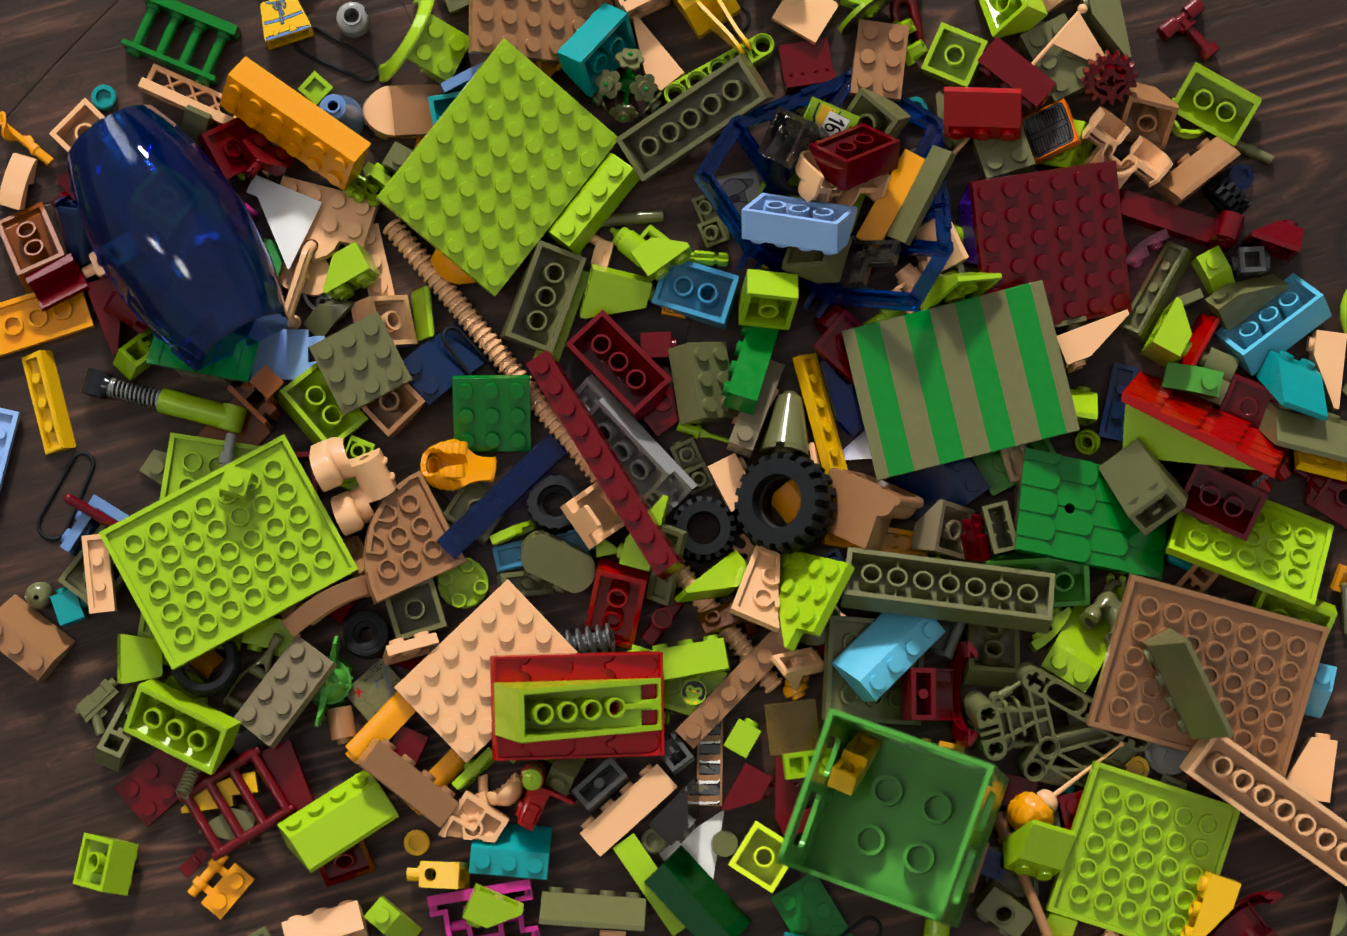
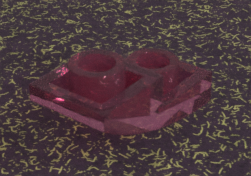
M1167 229L1156 232L1137 245L1125 259L1127 267L1134 270L1144 266V261L1150 256L1148 249L1153 252L1165 247L1164 243L1170 238Z

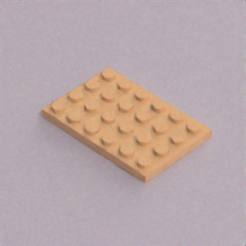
M507 579L394 688L467 763L492 739L490 656L572 654L578 652Z

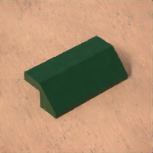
M682 845L662 862L663 864L644 881L693 936H740L752 922Z

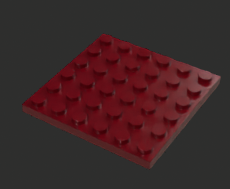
M1116 160L969 182L978 271L982 273H1001L1002 279L983 295L1043 280L1054 325L1060 324L1064 320L1086 316L1087 319L1111 316L1127 309L1129 313L1132 312Z

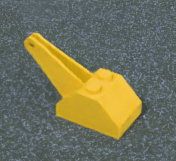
M673 0L699 40L714 31L739 54H745L738 41L723 25L728 21L748 51L752 50L751 44L733 20V17L741 12L737 0Z

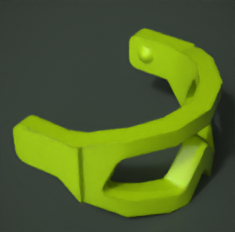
M1176 120L1171 130L1176 137L1185 140L1196 139L1207 132L1203 128L1198 130L1182 129Z

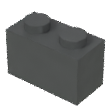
M609 757L571 792L585 809L593 815L630 782V779L619 765Z

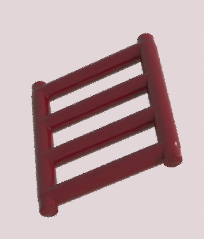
M258 745L218 768L213 775H207L193 785L194 788L190 792L191 795L188 796L189 799H183L176 795V798L181 803H185L213 850L211 855L214 861L233 852L297 811V808L292 803L289 804L260 756L262 752ZM252 761L280 808L279 811L268 818L238 768ZM228 774L258 823L245 832L215 783ZM204 789L208 790L235 836L234 839L224 845H221L193 798L194 795Z

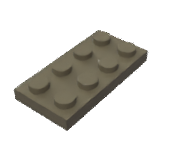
M302 637L294 638L234 718L241 721L244 727L274 749L338 665Z

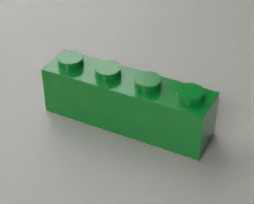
M743 325L740 335L745 336L744 341L738 340L734 355L738 356V360H732L728 372L732 379L731 382L725 381L721 394L726 396L724 407L753 415L779 329Z

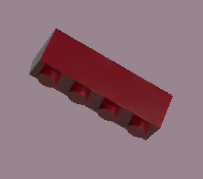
M603 309L565 344L569 353L590 374L597 378L637 422L643 419L659 403L673 381Z

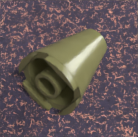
M787 390L777 396L759 446L761 457L765 455L771 457L772 453L780 452L809 459L810 449L803 400L797 392Z

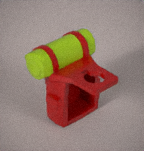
M536 761L527 763L519 775L521 776L523 786L526 788L525 797L518 800L515 809L517 823L530 831H533L549 796H553L573 806L577 798L569 794L566 796L545 786L547 769L541 762Z

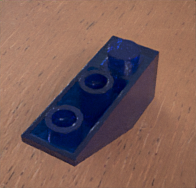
M823 360L820 363V369L834 420L853 440L864 429L855 387L848 381L845 383L838 376L839 373Z

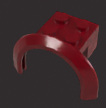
M970 641L961 642L957 645L948 669L909 668L901 676V720L949 721L953 738L962 747H971L978 737V731H971L967 728L960 705V685L964 667L970 658L978 657V652Z
M1259 891L1242 898L1235 903L1234 908L1207 936H1279L1274 929L1265 923L1253 906L1260 903L1272 905L1283 894L1278 891Z

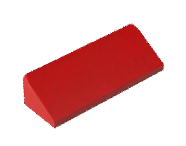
M1200 314L1191 328L1192 336L1189 339V342L1192 343L1191 348L1186 356H1183L1177 363L1197 365L1220 323V318Z

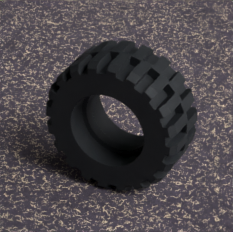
M778 452L772 453L771 457L765 455L759 458V464L752 463L748 467L749 473L742 475L740 479L742 485L736 489L735 493L738 496V502L734 503L735 511H739L736 519L739 525L744 526L742 532L746 537L751 538V541L757 546H762L764 549L772 551L800 553L806 551L807 547L813 548L819 543V537L825 538L829 533L826 528L828 525L832 526L835 518H832L833 511H837L838 503H834L833 497H837L836 488L830 487L833 480L830 475L824 474L825 469L820 464H816L813 460L802 456ZM792 479L800 490L801 506L792 522L784 527H779L771 513V500L775 490L783 482Z

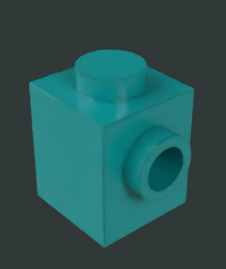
M62 587L57 589L56 595L50 596L60 626L67 627L89 619L86 611L88 604L68 588Z

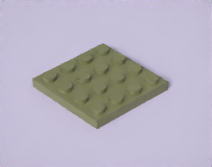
M831 615L826 624L822 720H826L829 710L832 708L872 723L921 726V721L901 720V677L877 701L863 702L831 664L875 619ZM924 654L910 668H923Z

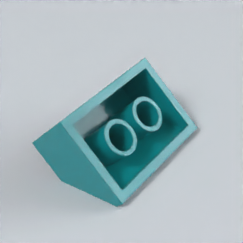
M604 2L557 51L562 70L589 97H592L599 89L595 80L597 76L602 75L603 70L607 69L611 72L616 71L620 67V63L615 60V55L622 52L624 48H637L628 13Z
M507 823L495 843L472 839L469 873L547 880L553 827L535 826L533 831H530L519 824Z

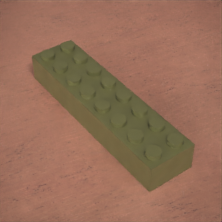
M852 547L847 549L845 562L851 564L855 569L841 595L840 607L1039 633H1048L1053 617L1056 573Z

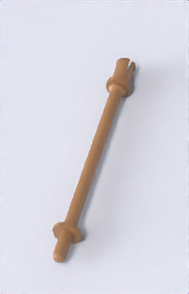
M1005 811L998 812L994 823L998 834V844L1002 846V840L1014 833L1007 820ZM1017 874L1042 936H1053L1029 875Z

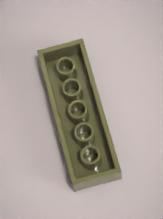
M739 54L615 139L641 181H649L774 97L748 55Z

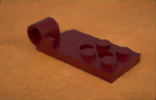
M830 303L814 322L815 327L822 333V336L812 347L817 351L818 355L854 386L842 331L863 325L846 309H842L837 304Z

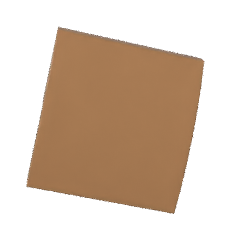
M441 85L390 86L395 138L421 136V138H424L433 126L428 97L443 94Z

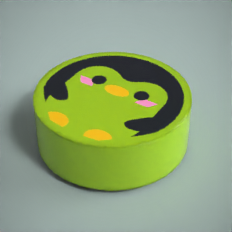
M689 680L681 688V697L688 705L698 706L707 697L706 686L699 680Z

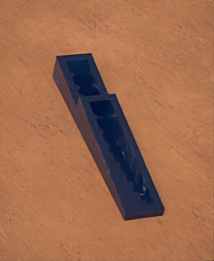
M548 434L436 542L455 560L515 505L535 483L560 462L567 451Z

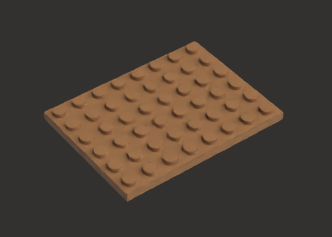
M1129 574L1086 724L1186 752L1191 751L1199 739H1191L1186 733L1182 735L1175 722L1178 719L1175 710L1171 711L1168 708L1164 699L1168 695L1164 687L1160 688L1156 683L1153 674L1157 672L1153 664L1149 665L1142 653L1145 650L1143 641L1171 628L1190 640L1234 733L1233 736L1228 738L1285 778L1330 628Z

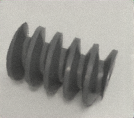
M605 623L604 631L601 630L599 624L595 625L594 633L591 632L589 626L585 627V634H582L580 629L576 628L575 636L571 635L569 629L565 630L564 638L578 653L611 652V650L615 652V638L609 623Z

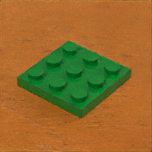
M462 375L452 377L454 439L467 442L468 449L472 452L531 451L530 375Z

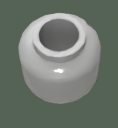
M357 2L343 4L336 14V21L340 31L350 38L363 36L370 27L367 9Z

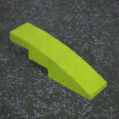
M634 833L614 846L613 850L672 936H675L686 927L644 883L657 869V866Z

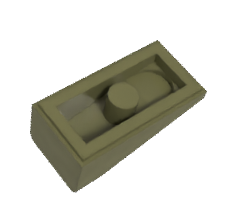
M526 571L501 573L496 576L498 588L508 579L525 597L553 594L552 583L545 580L538 582L528 576L529 572Z

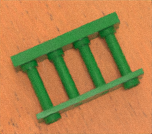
M143 0L147 4L146 7L148 9L133 42L124 38L121 41V44L126 49V53L135 58H140V56L146 57L195 77L197 83L209 87L210 84L218 87L219 81L216 76L212 75V72L226 41L230 39L238 41L241 35L239 27L176 0ZM162 10L169 13L170 21L157 50L153 51L142 45L156 14ZM186 20L193 23L192 26L194 28L178 61L165 55L180 22L183 23ZM208 29L216 32L215 36L217 38L203 70L190 66L189 63L202 33Z

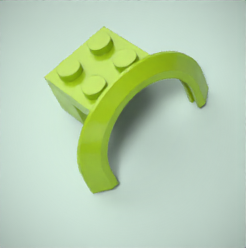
M414 0L413 4H418L414 21L393 56L386 63L379 66L380 82L383 83L390 80L405 60L420 67L422 74L439 84L452 78L469 47V36L430 14L434 0Z

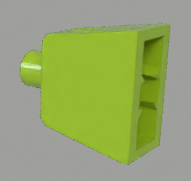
M117 634V683L126 684L162 677L163 666H169V663L156 639Z

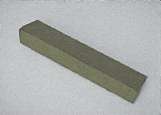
M1166 241L1131 304L1132 312L1119 325L1120 329L1139 340L1147 341L1193 258V254L1188 248Z

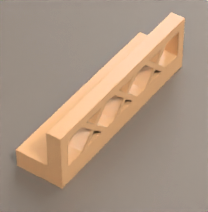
M153 64L147 78L142 77L138 84L143 93L185 111L189 104L211 114L218 126L237 118L235 115L231 117L221 112L220 107L222 106L219 105L220 103L217 102L216 98L221 100L222 93L157 64ZM157 72L167 76L168 85L162 86L153 82ZM181 84L189 85L192 94L184 96L177 93L174 87ZM209 94L213 97L215 104L206 106L198 102L197 97Z

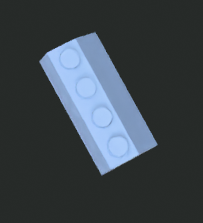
M761 193L741 210L742 239L751 240L755 244L766 242L773 243L777 247L792 246L798 247L801 251L817 250L822 251L826 255H835L848 244L857 214V207L815 200L807 203L802 198Z

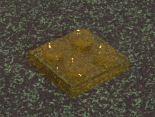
M815 699L764 705L770 756L816 749L820 733Z

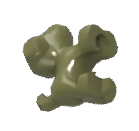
M1111 579L1106 582L1103 591L1078 619L1084 628L1091 630L1103 617L1109 625V631L1104 638V643L1107 647L1109 646L1121 602L1113 593L1114 589L1122 587L1121 582L1117 579Z

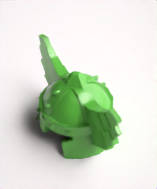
M338 635L334 637L330 656H326L338 666L311 700L318 706L315 721L316 727L321 725L327 709L346 706L344 699L350 695V690H353V677L350 673L354 667L347 660L339 657L340 639Z

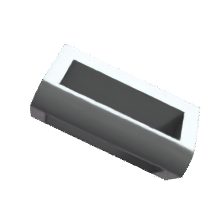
M937 620L946 632L926 653L950 661L954 656L966 623Z

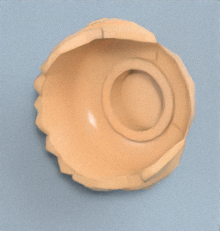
M515 772L501 788H497L496 791H489L487 798L490 805L511 806L516 804L522 797L524 790L521 776Z

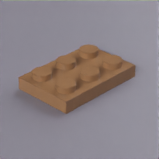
M863 19L858 20L849 95L856 96L860 88H865L892 101L900 102L909 26Z

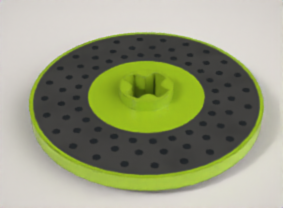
M892 0L863 1L845 18L838 31L842 36L856 31L859 19H873Z

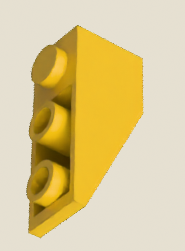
M1205 870L1204 876L1201 875L1198 880V894L1196 900H1193L1189 906L1188 914L1190 917L1187 925L1183 926L1180 936H1207L1234 908L1241 883Z

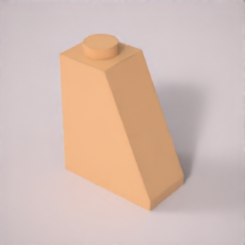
M1315 733V737H1307L1289 764L1285 779L1316 801L1330 803L1338 741L1330 740L1331 735Z

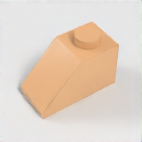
M735 453L707 467L725 505L730 509L731 514L735 512L734 503L738 502V496L735 495L736 489L741 487L742 482H740L743 474H746L745 471L748 470L743 457L738 458Z

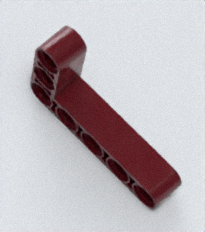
M1119 190L1122 220L1209 249L1219 245L1222 252H1228L1238 241L1245 217L1237 212L1224 210L1216 218H1212L1133 191Z

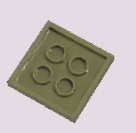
M378 311L309 347L344 416L413 381Z

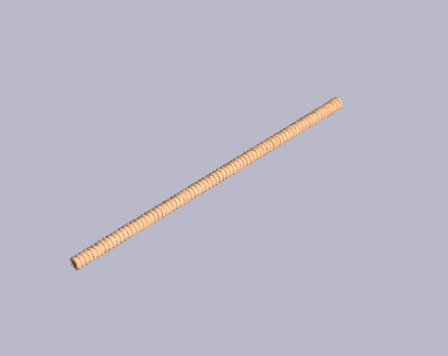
M396 218L387 224L383 230L384 235H388V239L393 241L394 247L399 248V253L404 254L403 258L409 260L408 264L414 266L413 270L419 272L418 276L424 278L423 282L429 284L428 287L434 290L433 294L439 296L438 300L444 302L443 306L449 308L448 312L454 314L453 318L459 320L458 324L464 326L463 330L469 332L468 336L474 338L473 342L475 344L478 343V348L484 350L483 354L489 356L488 360L494 362L493 366L499 368V373L504 375H527L528 371L522 369L523 365L517 363L518 359L512 357L513 353L507 351L508 347L502 345L503 341L497 339L498 335L492 333L493 329L487 327L486 321L481 320L482 316L476 314L477 310L471 308L472 304L466 302L467 298L461 296L462 292L456 290L457 286L455 284L452 285L451 282L437 274L431 264L430 259L432 256L426 254L427 250L421 248L422 244L416 242L417 238L411 236L412 232L406 230L407 226L401 224L402 220ZM530 375L531 411L534 410V415L540 417L539 421L545 423L544 427L550 429L549 433L555 435L554 439L560 441L559 445L566 448L564 451L571 454L569 457L575 459L576 466L580 465L581 472L585 471V477H590V483L597 482L596 477L546 396L542 393L541 388L537 387L538 383L536 381L533 382V377ZM685 565L679 572L677 587H681L683 590L698 579L695 577L696 573L690 571L691 567L689 565ZM716 598L695 600L692 603L694 607L697 606L699 608L697 610L699 613L722 604L720 602L717 603L715 601ZM735 625L719 631L718 636L725 639V642L729 645L728 649H733V655H738L740 658L738 661L741 663L756 646L753 647L751 644L752 640L748 641L746 638L747 634H743L741 632L742 628H738ZM772 668L759 681V686L766 689L764 690L766 694L773 691L783 680L782 677L779 678L777 676V670L773 671Z

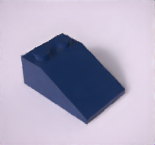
M458 322L451 325L460 328L468 336L467 332L463 330ZM456 330L447 331L446 341L472 375L487 363ZM442 332L403 360L413 378V381L409 382L410 385L426 401V404L431 409L453 391V376L467 375L444 345Z

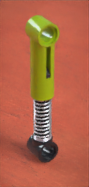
M88 368L82 393L100 399H107L108 397L125 399L126 402L130 401V403L134 402L135 404L138 403L139 405L142 404L143 406L147 405V407L156 408L158 413L214 426L236 434H241L248 410L237 405L220 403L167 388L157 391L156 388L152 390V387L149 389L147 386L144 388L143 385L139 387V384L135 386L134 383L130 384V381L128 383L126 381L122 382L121 379L117 380V378H114L111 373L93 368Z

